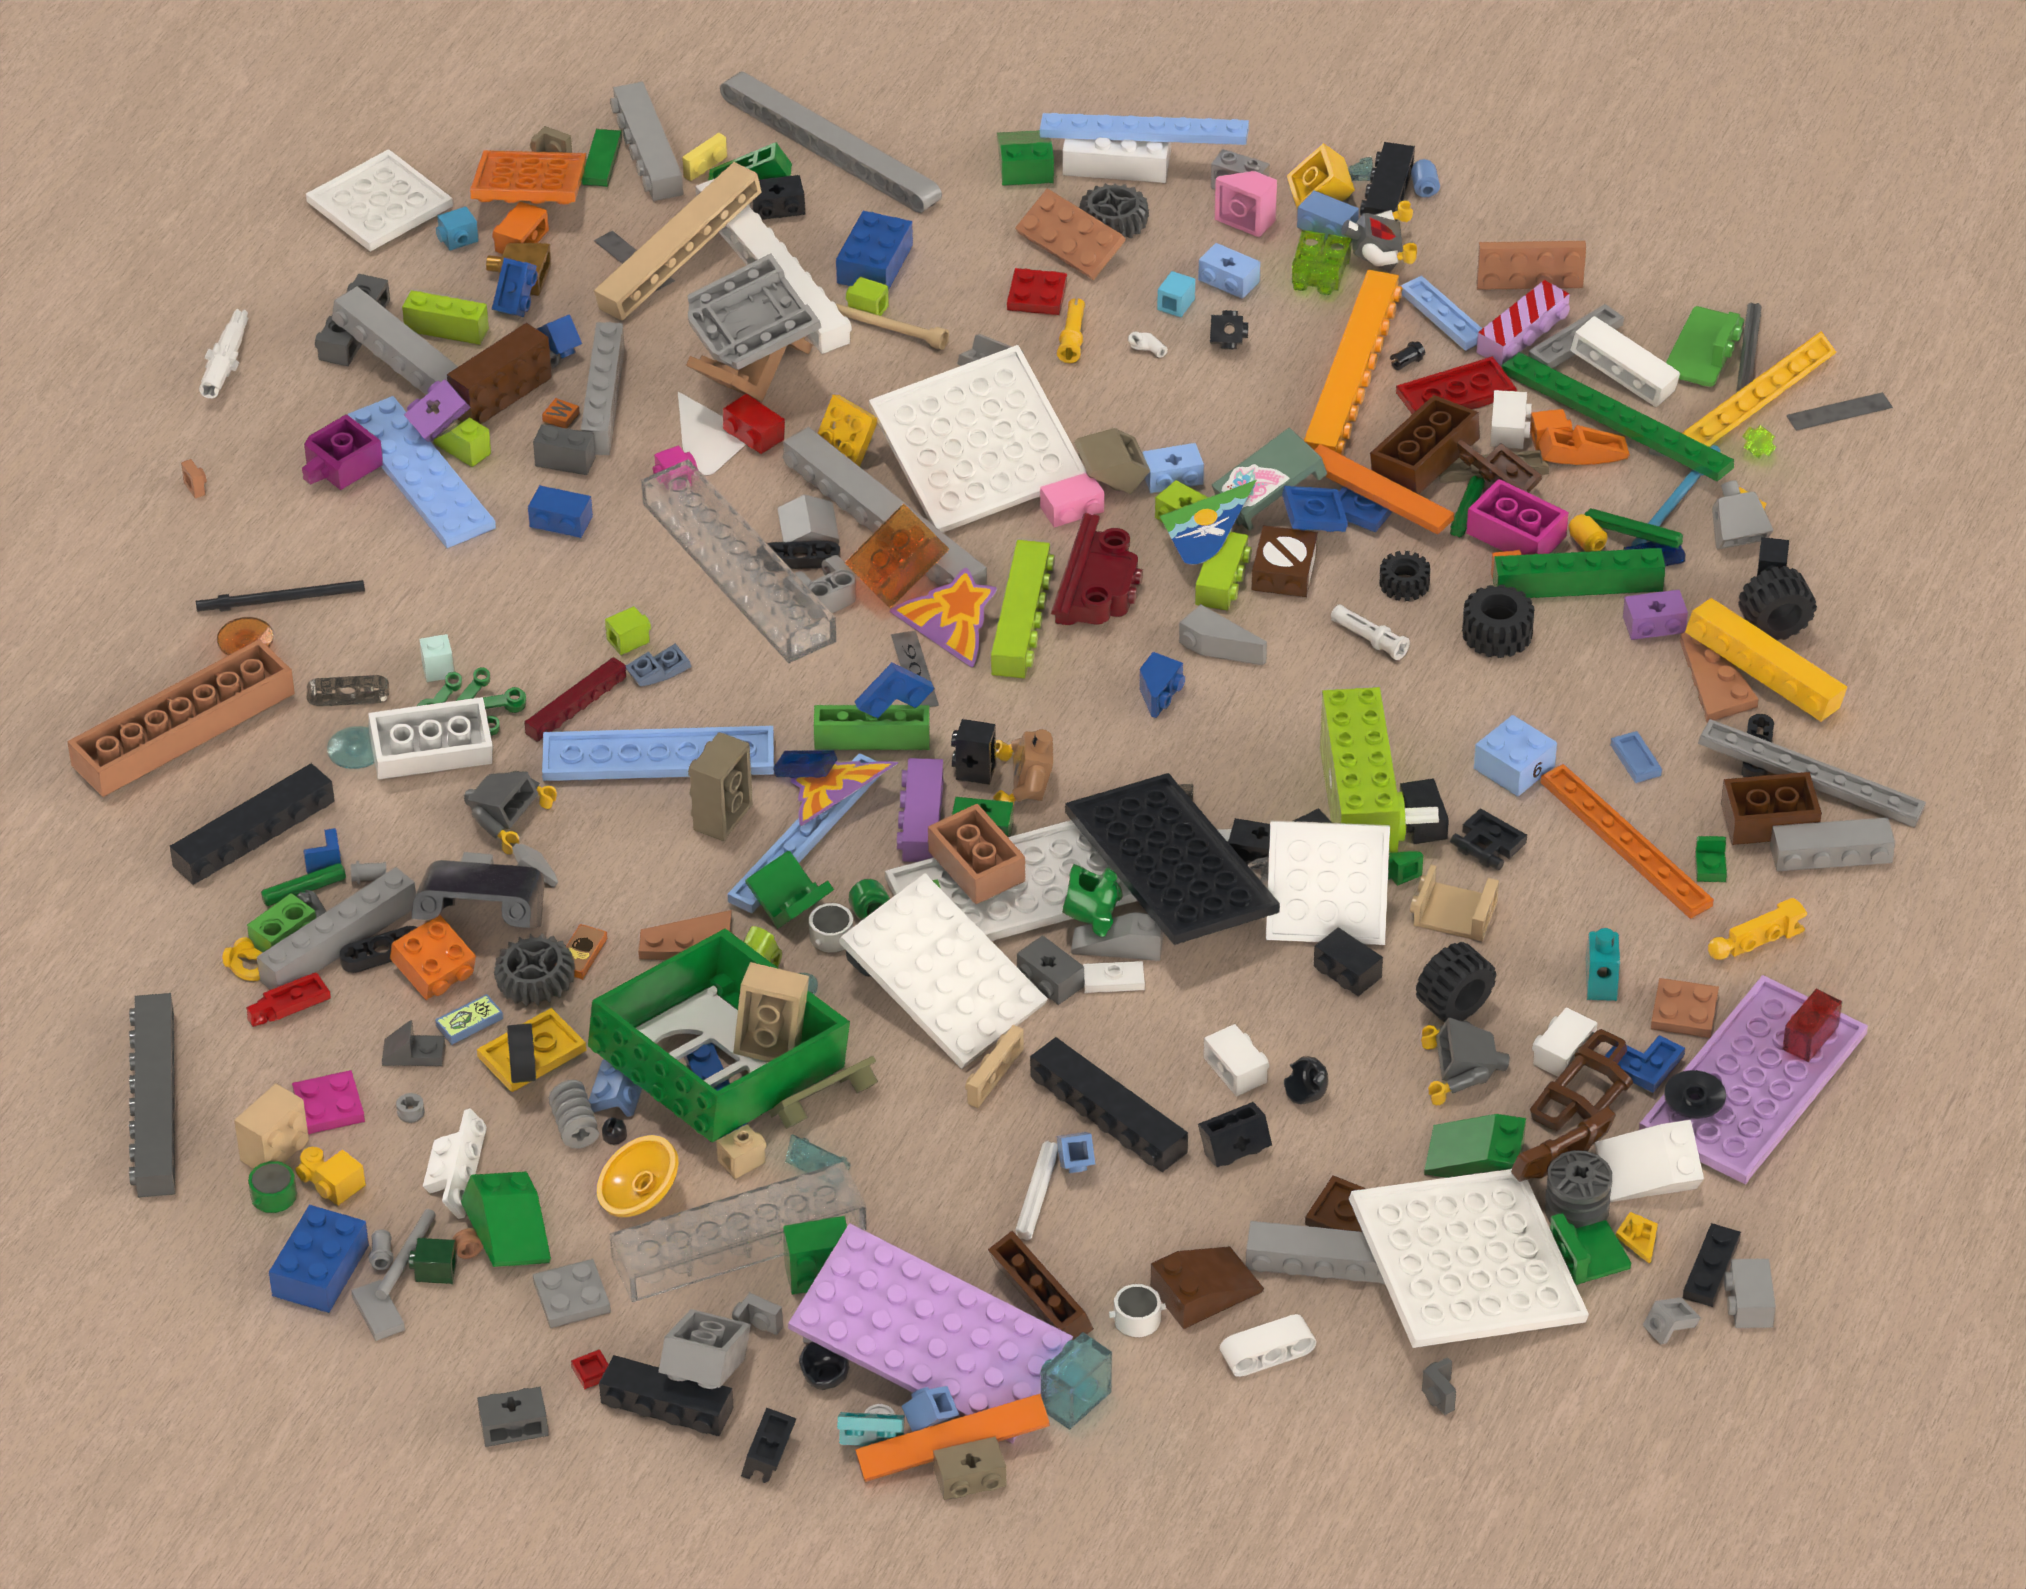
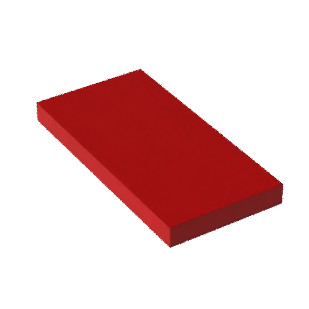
M1493 356L1396 385V394L1411 414L1415 413L1433 395L1469 409H1476L1494 402V390L1517 392V388Z

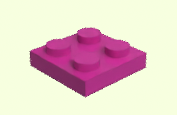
M352 1070L292 1083L293 1093L304 1101L308 1134L365 1122L364 1111Z

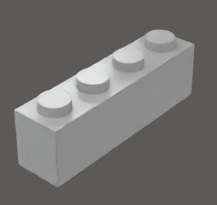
M1889 818L1772 826L1770 848L1776 871L1892 863L1895 840Z

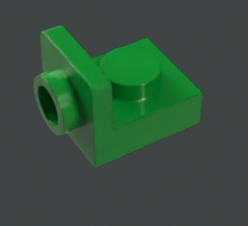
M1698 836L1696 838L1694 857L1697 882H1726V837Z

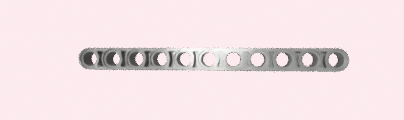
M739 72L720 85V93L728 103L915 212H924L942 198L941 190L934 181L749 74Z

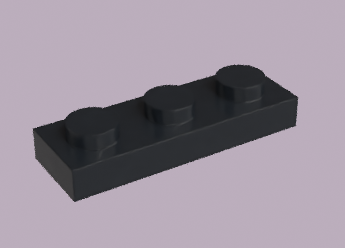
M1711 1223L1684 1287L1682 1298L1713 1307L1724 1280V1273L1728 1271L1731 1259L1739 1244L1740 1231Z

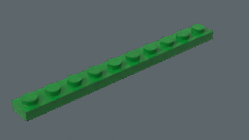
M1518 352L1502 365V369L1508 377L1717 482L1734 469V459L1521 352Z

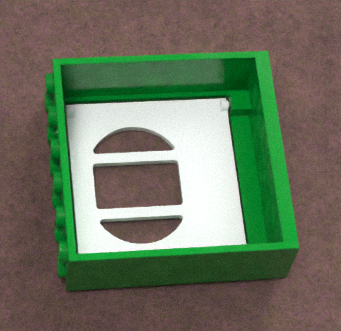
M726 928L593 999L588 1047L593 1052L600 1055L615 1069L632 1080L634 1084L645 1090L656 1101L663 1104L678 1118H681L695 1129L697 1133L703 1135L712 1143L774 1108L781 1101L811 1087L844 1068L850 1027L849 1020L807 990L800 1045L770 1062L734 1054L740 988L750 962L779 968ZM675 1034L700 1035L670 1053H667L656 1044L663 1038ZM712 1042L737 1062L703 1080L678 1060L694 1052L702 1045ZM743 1070H747L749 1073L718 1091L713 1088Z

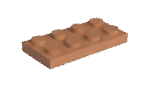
M1048 188L1015 227L1020 235L1092 280L1098 276L1126 241L1122 234Z
M1586 241L1479 242L1477 290L1533 289L1544 280L1558 288H1583Z

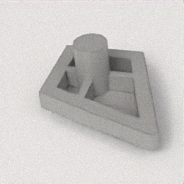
M516 843L512 849L518 863L517 866L537 868L544 876V882L552 887L557 885L558 880L554 871L540 852L524 844Z

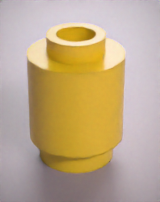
M1580 514L1570 521L1568 526L1570 536L1585 552L1601 551L1605 547L1608 538L1607 533L1590 516Z

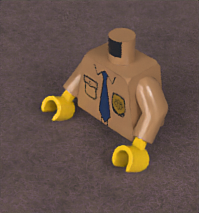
M1044 729L1033 732L1026 731L1021 738L1012 740L1010 745L1002 740H996V749L998 750L996 758L1008 761L1013 755L1014 789L1010 795L1003 790H999L993 796V799L996 801L1013 802V806L1015 801L1021 802L1025 799L1042 801L1053 768V737L1051 733Z

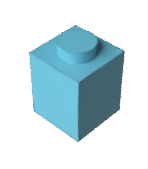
M1171 271L1158 288L1157 310L1182 317L1195 300L1196 279Z

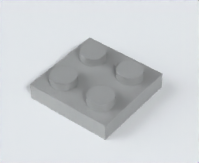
M593 1259L533 1274V1282L550 1328L611 1313L610 1303Z

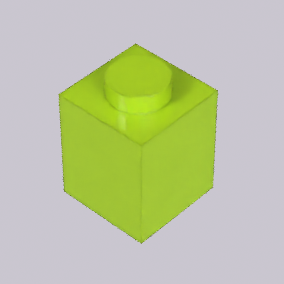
M859 277L854 285L849 286L847 289L846 300L848 301V307L881 316L889 306L888 286Z
M635 606L605 619L606 639L620 655L650 643V621Z

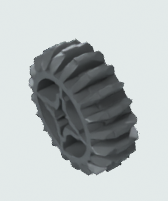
M1116 182L1114 185H1107L1105 183L1103 187L1095 186L1094 190H1087V194L1082 196L1079 206L1083 211L1128 238H1133L1134 234H1140L1141 229L1146 228L1149 217L1147 198L1143 197L1142 192H1136L1135 187L1127 188L1126 184L1119 186Z
M542 933L538 938H534L532 934H530L528 939L519 937L517 943L508 942V949H500V957L496 958L494 976L497 987L500 989V992H503L506 999L512 998L515 1004L523 1001L527 1007L531 1002H535L539 1007L541 1001L546 1000L551 1003L553 996L561 998L562 991H568L570 983L574 982L575 963L569 948H566L563 941L557 942L554 936L546 939Z

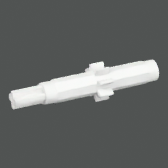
M239 309L234 311L218 343H215L213 350L208 349L205 358L208 360L205 366L207 369L201 380L199 391L206 398H215L222 388L225 378L229 377L231 370L236 371L239 362L236 360L238 356L237 351L244 335V328L249 319L247 317L248 312L245 309L242 312Z

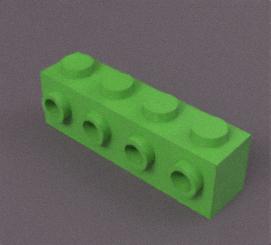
M814 705V749L930 750L929 705H919L917 708L910 705H890L878 719L859 710L856 705Z

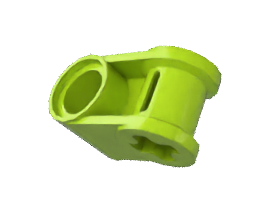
M751 926L743 942L772 964L779 967L782 959V950L777 945L775 937L760 927Z

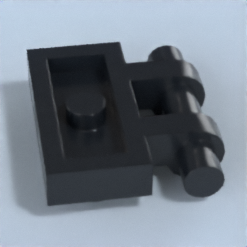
M1480 808L1463 824L1462 832L1466 836L1462 837L1455 833L1450 840V843L1458 847V851L1462 854L1474 856L1479 859L1480 864L1487 868L1491 866L1496 870H1500L1504 865V860L1497 856L1501 854L1510 859L1527 843V834ZM1480 842L1487 846V848L1483 849L1476 844Z

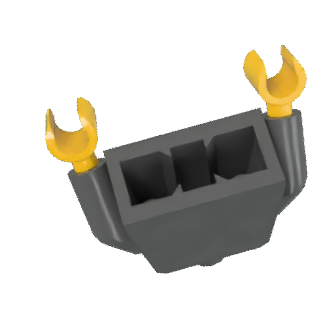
M527 771L489 774L476 789H468L464 795L466 805L470 806L472 810V817L494 838L499 837L502 840V850L508 855L513 853L510 843L519 844V836L516 832H505L504 829H510L537 795L540 796L539 805L545 809H551L553 801H556L557 797L556 789L553 786L540 787V783L530 778Z
M1448 1018L1445 1024L1440 1026L1438 1030L1432 1025H1427L1422 1029V1047L1429 1050L1438 1048L1442 1080L1448 1082L1446 1084L1440 1081L1430 1083L1428 1091L1429 1095H1432L1431 1101L1433 1105L1443 1104L1447 1099L1446 1093L1452 1091L1454 1094L1468 1087L1484 1084L1495 1069L1506 1071L1509 1066L1510 1056L1507 1053L1496 1051L1494 1035L1489 1031L1475 1027L1468 1021Z

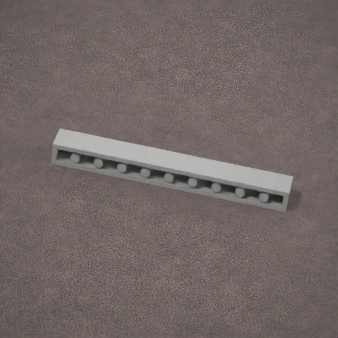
M810 427L783 441V459L788 467L797 471L807 482H811L823 495L831 498L842 510H846L858 523L866 526L877 538H881L893 551L901 554L912 566L917 567L926 574L931 581L936 582L939 586L948 585L962 569L968 568L977 585H987V567Z

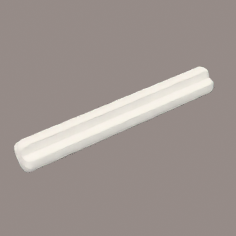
M1045 1141L1042 1144L1015 1229L1016 1235L1020 1239L1029 1240L1032 1238L1058 1156V1146L1055 1142Z

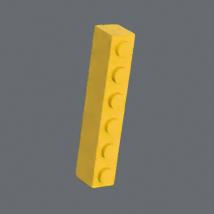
M1713 598L1708 599L1692 610L1685 633L1820 722L1840 709L1847 690L1846 685Z

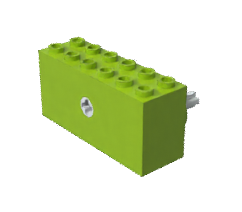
M1380 687L1322 690L1320 753L1331 821L1342 824L1390 825L1389 853L1398 852V842L1405 841L1406 824L1438 823V807L1405 808L1403 793L1397 792Z

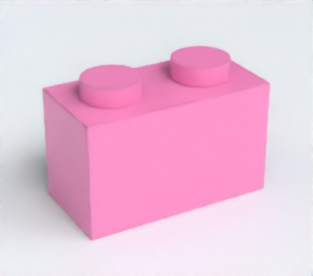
M1083 473L1040 487V508L1055 528L1080 520L1085 513L1091 515L1103 513L1104 491L1095 478H1090L1087 473Z

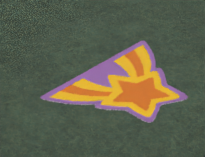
M964 568L950 584L929 591L927 596L907 600L890 609V613L972 668L975 665L979 649L978 628L983 626L984 606L994 596L997 588L988 585H977L969 569Z
M826 756L813 771L791 778V783L800 788L798 801H802L798 814L800 826L805 825L897 765L898 762L876 761L860 764V761L840 763Z

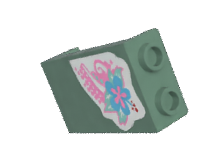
M1289 427L1214 482L1212 488L1215 495L1257 480L1235 521L1236 525L1240 526L1242 524L1250 531L1254 528L1251 519L1281 497L1284 486H1296L1310 474L1320 480L1327 475V471L1322 457Z

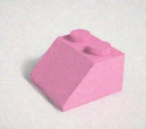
M1256 171L1218 176L1215 183V220L1260 238L1276 221L1277 180Z

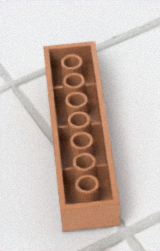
M258 639L67 741L71 766L102 797H105L294 695L292 669Z

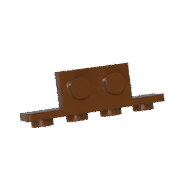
M1463 440L1457 443L1459 458L1466 465H1474L1479 469V474L1488 482H1496L1500 479L1529 493L1542 480L1540 473L1502 443L1486 458Z

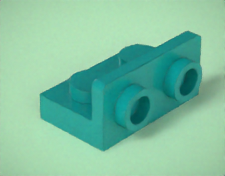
M840 1412L837 1421V1429L840 1430L839 1443L841 1445L868 1446L904 1435L905 1415Z

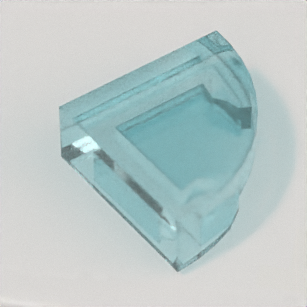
M1372 157L1362 158L1359 163L1349 166L1348 170L1352 181H1370L1373 167Z

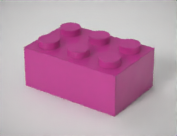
M1498 479L1468 509L1466 534L1504 552L1520 550L1521 555L1550 554L1567 537L1569 512Z

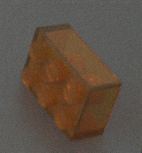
M903 503L844 563L891 609L947 553L949 548Z

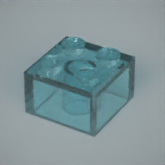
M1082 1332L1076 1339L1068 1341L1056 1357L1047 1360L1040 1370L1041 1397L1047 1415L1070 1430L1112 1392V1351Z

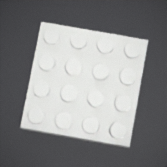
M389 149L306 193L307 202L370 252L453 207L452 197Z
M1271 821L1268 890L1280 903V913L1267 916L1266 940L1320 942L1339 927L1363 944L1385 945L1390 825Z

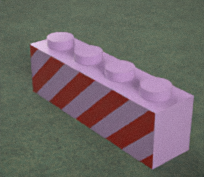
M1546 280L1542 281L1478 332L1477 353L1485 358L1493 356L1502 367L1505 362L1518 352H1521L1527 346H1531L1543 333H1547L1558 321L1566 318L1570 310V294Z

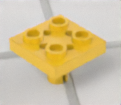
M832 395L817 434L860 467L878 421L873 414L844 397Z

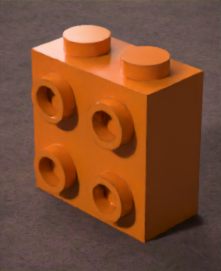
M439 915L394 941L391 946L390 959L422 997L428 1000L434 995H442L455 982H462L468 979L474 971L476 955L444 918Z

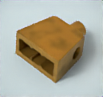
M509 243L506 245L502 257L488 255L486 270L499 272V276L504 258L536 265L537 281L532 286L530 294L540 295L551 267L550 244Z

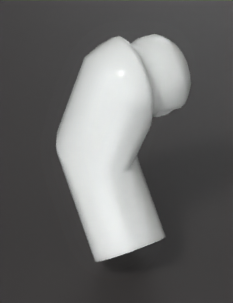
M1132 332L1128 336V342L1135 350L1151 351L1158 358L1164 357L1167 353V347L1151 333Z

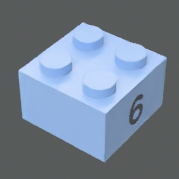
M1511 715L1475 744L1474 769L1514 795L1520 796L1541 779V775L1555 767L1557 742L1516 716Z

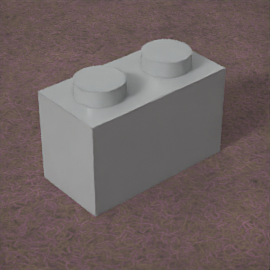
M1731 1259L1730 1272L1724 1273L1725 1291H1730L1731 1296H1728L1727 1310L1728 1315L1734 1316L1735 1328L1773 1327L1776 1305L1769 1259Z

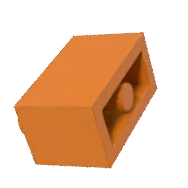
M520 201L493 230L492 238L495 244V252L503 254L506 245L509 243H538L549 231L547 210Z

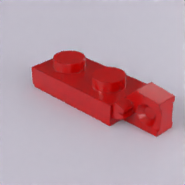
M312 973L264 992L263 997L257 1003L246 1007L247 1019L252 1027L265 1024L267 1021L279 1020L331 999L330 990L318 973Z

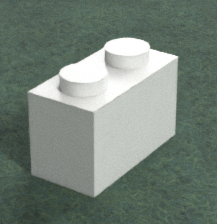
M1494 390L1490 447H1497L1502 443L1507 448L1523 449L1524 438H1529L1530 422H1525V420H1531L1532 404L1526 403L1527 392Z
M1565 1008L1558 1017H1553L1548 1030L1543 1035H1538L1532 1046V1051H1534L1533 1065L1559 1077L1575 1058V1052L1597 1031V1022L1569 1008Z
M1236 1024L1204 1038V1059L1236 1097L1267 1083V1070L1269 1068L1267 1057L1264 1053H1259L1253 1046L1248 1034L1242 1033Z

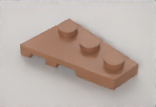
M732 910L641 929L638 950L639 959L667 960L725 928L731 932Z

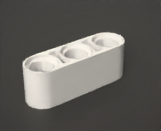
M1295 1314L1233 1334L1223 1340L1220 1345V1351L1233 1374L1241 1377L1307 1355L1315 1348L1316 1339L1303 1317Z

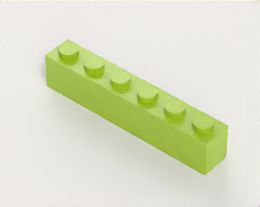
M1017 540L991 653V675L1025 679L1027 667L1032 668L1034 651H1031V649L1037 647L1038 631H1036V628L1041 629L1042 612H1040V609L1045 610L1047 593H1044V590H1049L1051 574H1048V571H1053L1055 564V555L1050 554V543Z

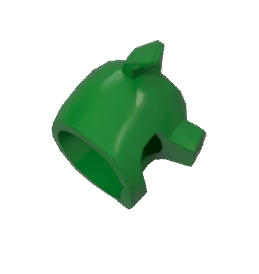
M1074 864L1069 873L1070 879L1062 913L1081 922L1092 924L1093 932L1100 937H1104L1113 924L1111 914L1114 911L1116 902L1120 901L1123 897L1121 886L1117 883V875L1109 868H1106L1101 875H1098Z

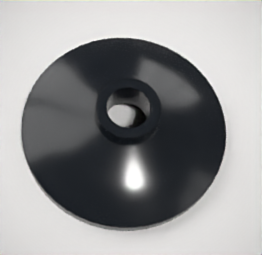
M1688 1070L1680 1072L1669 1079L1665 1086L1664 1096L1668 1106L1676 1113L1684 1117L1700 1119L1710 1117L1723 1108L1726 1101V1090L1721 1081L1715 1076L1703 1071Z

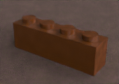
M1010 1231L988 1249L996 1267L1046 1323L1073 1336L1069 1348L1094 1329L1086 1312L1013 1231Z

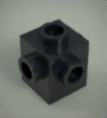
M1223 310L1222 315H1211L1210 343L1221 344V349H1237V344L1242 345L1243 338H1248L1249 322H1243V316H1238V311ZM1227 326H1232L1235 329L1231 334L1226 333L1224 330Z

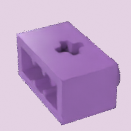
M446 379L432 384L427 390L428 394L421 400L418 398L410 403L407 407L408 411L404 414L427 442H432L471 408ZM434 404L438 406V409L440 410L437 414H435L433 412V409L431 408Z
M1680 590L1625 596L1623 619L1631 640L1685 633L1688 611Z

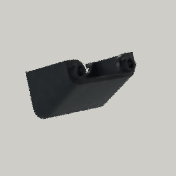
M447 860L435 861L427 868L414 898L412 919H435L444 908L455 906V898L502 902V917L507 924L525 928L541 927L544 876L537 868L527 866Z

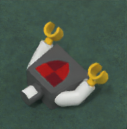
M1401 201L1398 204V211L1392 212V210L1376 215L1364 213L1356 223L1346 220L1342 226L1341 234L1352 239L1353 253L1389 273L1400 260L1407 264H1412L1416 260L1417 245L1407 243L1402 246L1400 222L1395 221L1396 219L1402 222L1411 220L1413 209H1411L1409 201Z

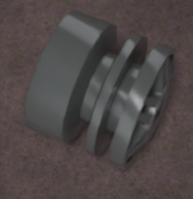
M1575 1150L1562 1153L1553 1159L1548 1168L1545 1195V1214L1550 1223L1551 1216L1561 1213L1564 1214L1568 1223H1572L1575 1228L1607 1220L1612 1187V1170L1608 1163L1599 1155L1588 1151Z

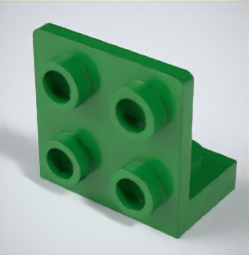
M791 851L785 852L745 880V883L777 929L834 890L828 880L820 886L816 882L812 883Z
M1563 1213L1551 1216V1233L1575 1285L1631 1269L1632 1263L1606 1220L1575 1228L1572 1223H1568Z

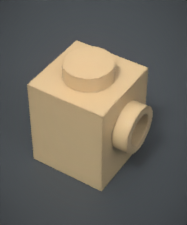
M748 1124L716 1140L718 1162L734 1179L766 1163V1142L763 1136L758 1132L755 1133Z

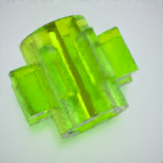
M1761 425L1756 430L1749 427L1742 436L1747 440L1743 447L1758 458L1763 453L1769 457L1777 447L1772 443L1776 436Z

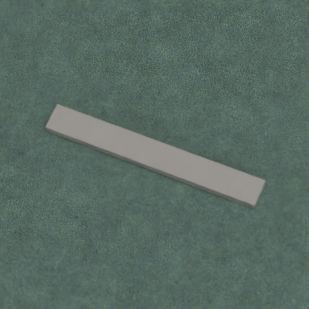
M1709 719L1699 738L1698 744L1775 774L1810 772L1816 790L1912 827L1916 826L1925 808L1926 802L1711 719Z

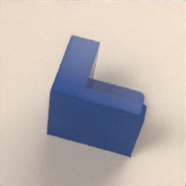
M336 828L324 830L326 846L305 849L303 851L307 874L341 863Z

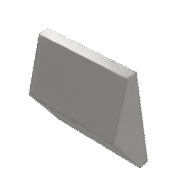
M802 495L778 507L783 542L833 541L839 543L835 513L831 501Z

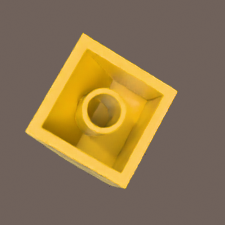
M1324 143L1287 175L1297 209L1314 190L1342 202L1355 191L1345 158Z

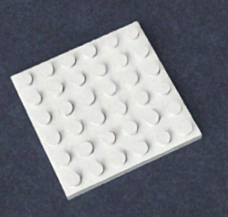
M1019 345L869 400V407L877 418L878 424L928 520L942 533L1040 496V487L1086 473L1084 465Z
M1512 1169L1351 1191L1349 1201L1413 1348L1586 1322L1589 1316L1531 1186L1528 1180L1519 1182L1511 1174Z

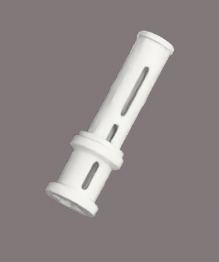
M1341 604L1333 609L1331 613L1332 621L1371 641L1373 648L1388 652L1394 660H1400L1408 651L1410 645L1409 638L1405 636L1399 637L1392 633L1389 627L1385 625L1377 626Z

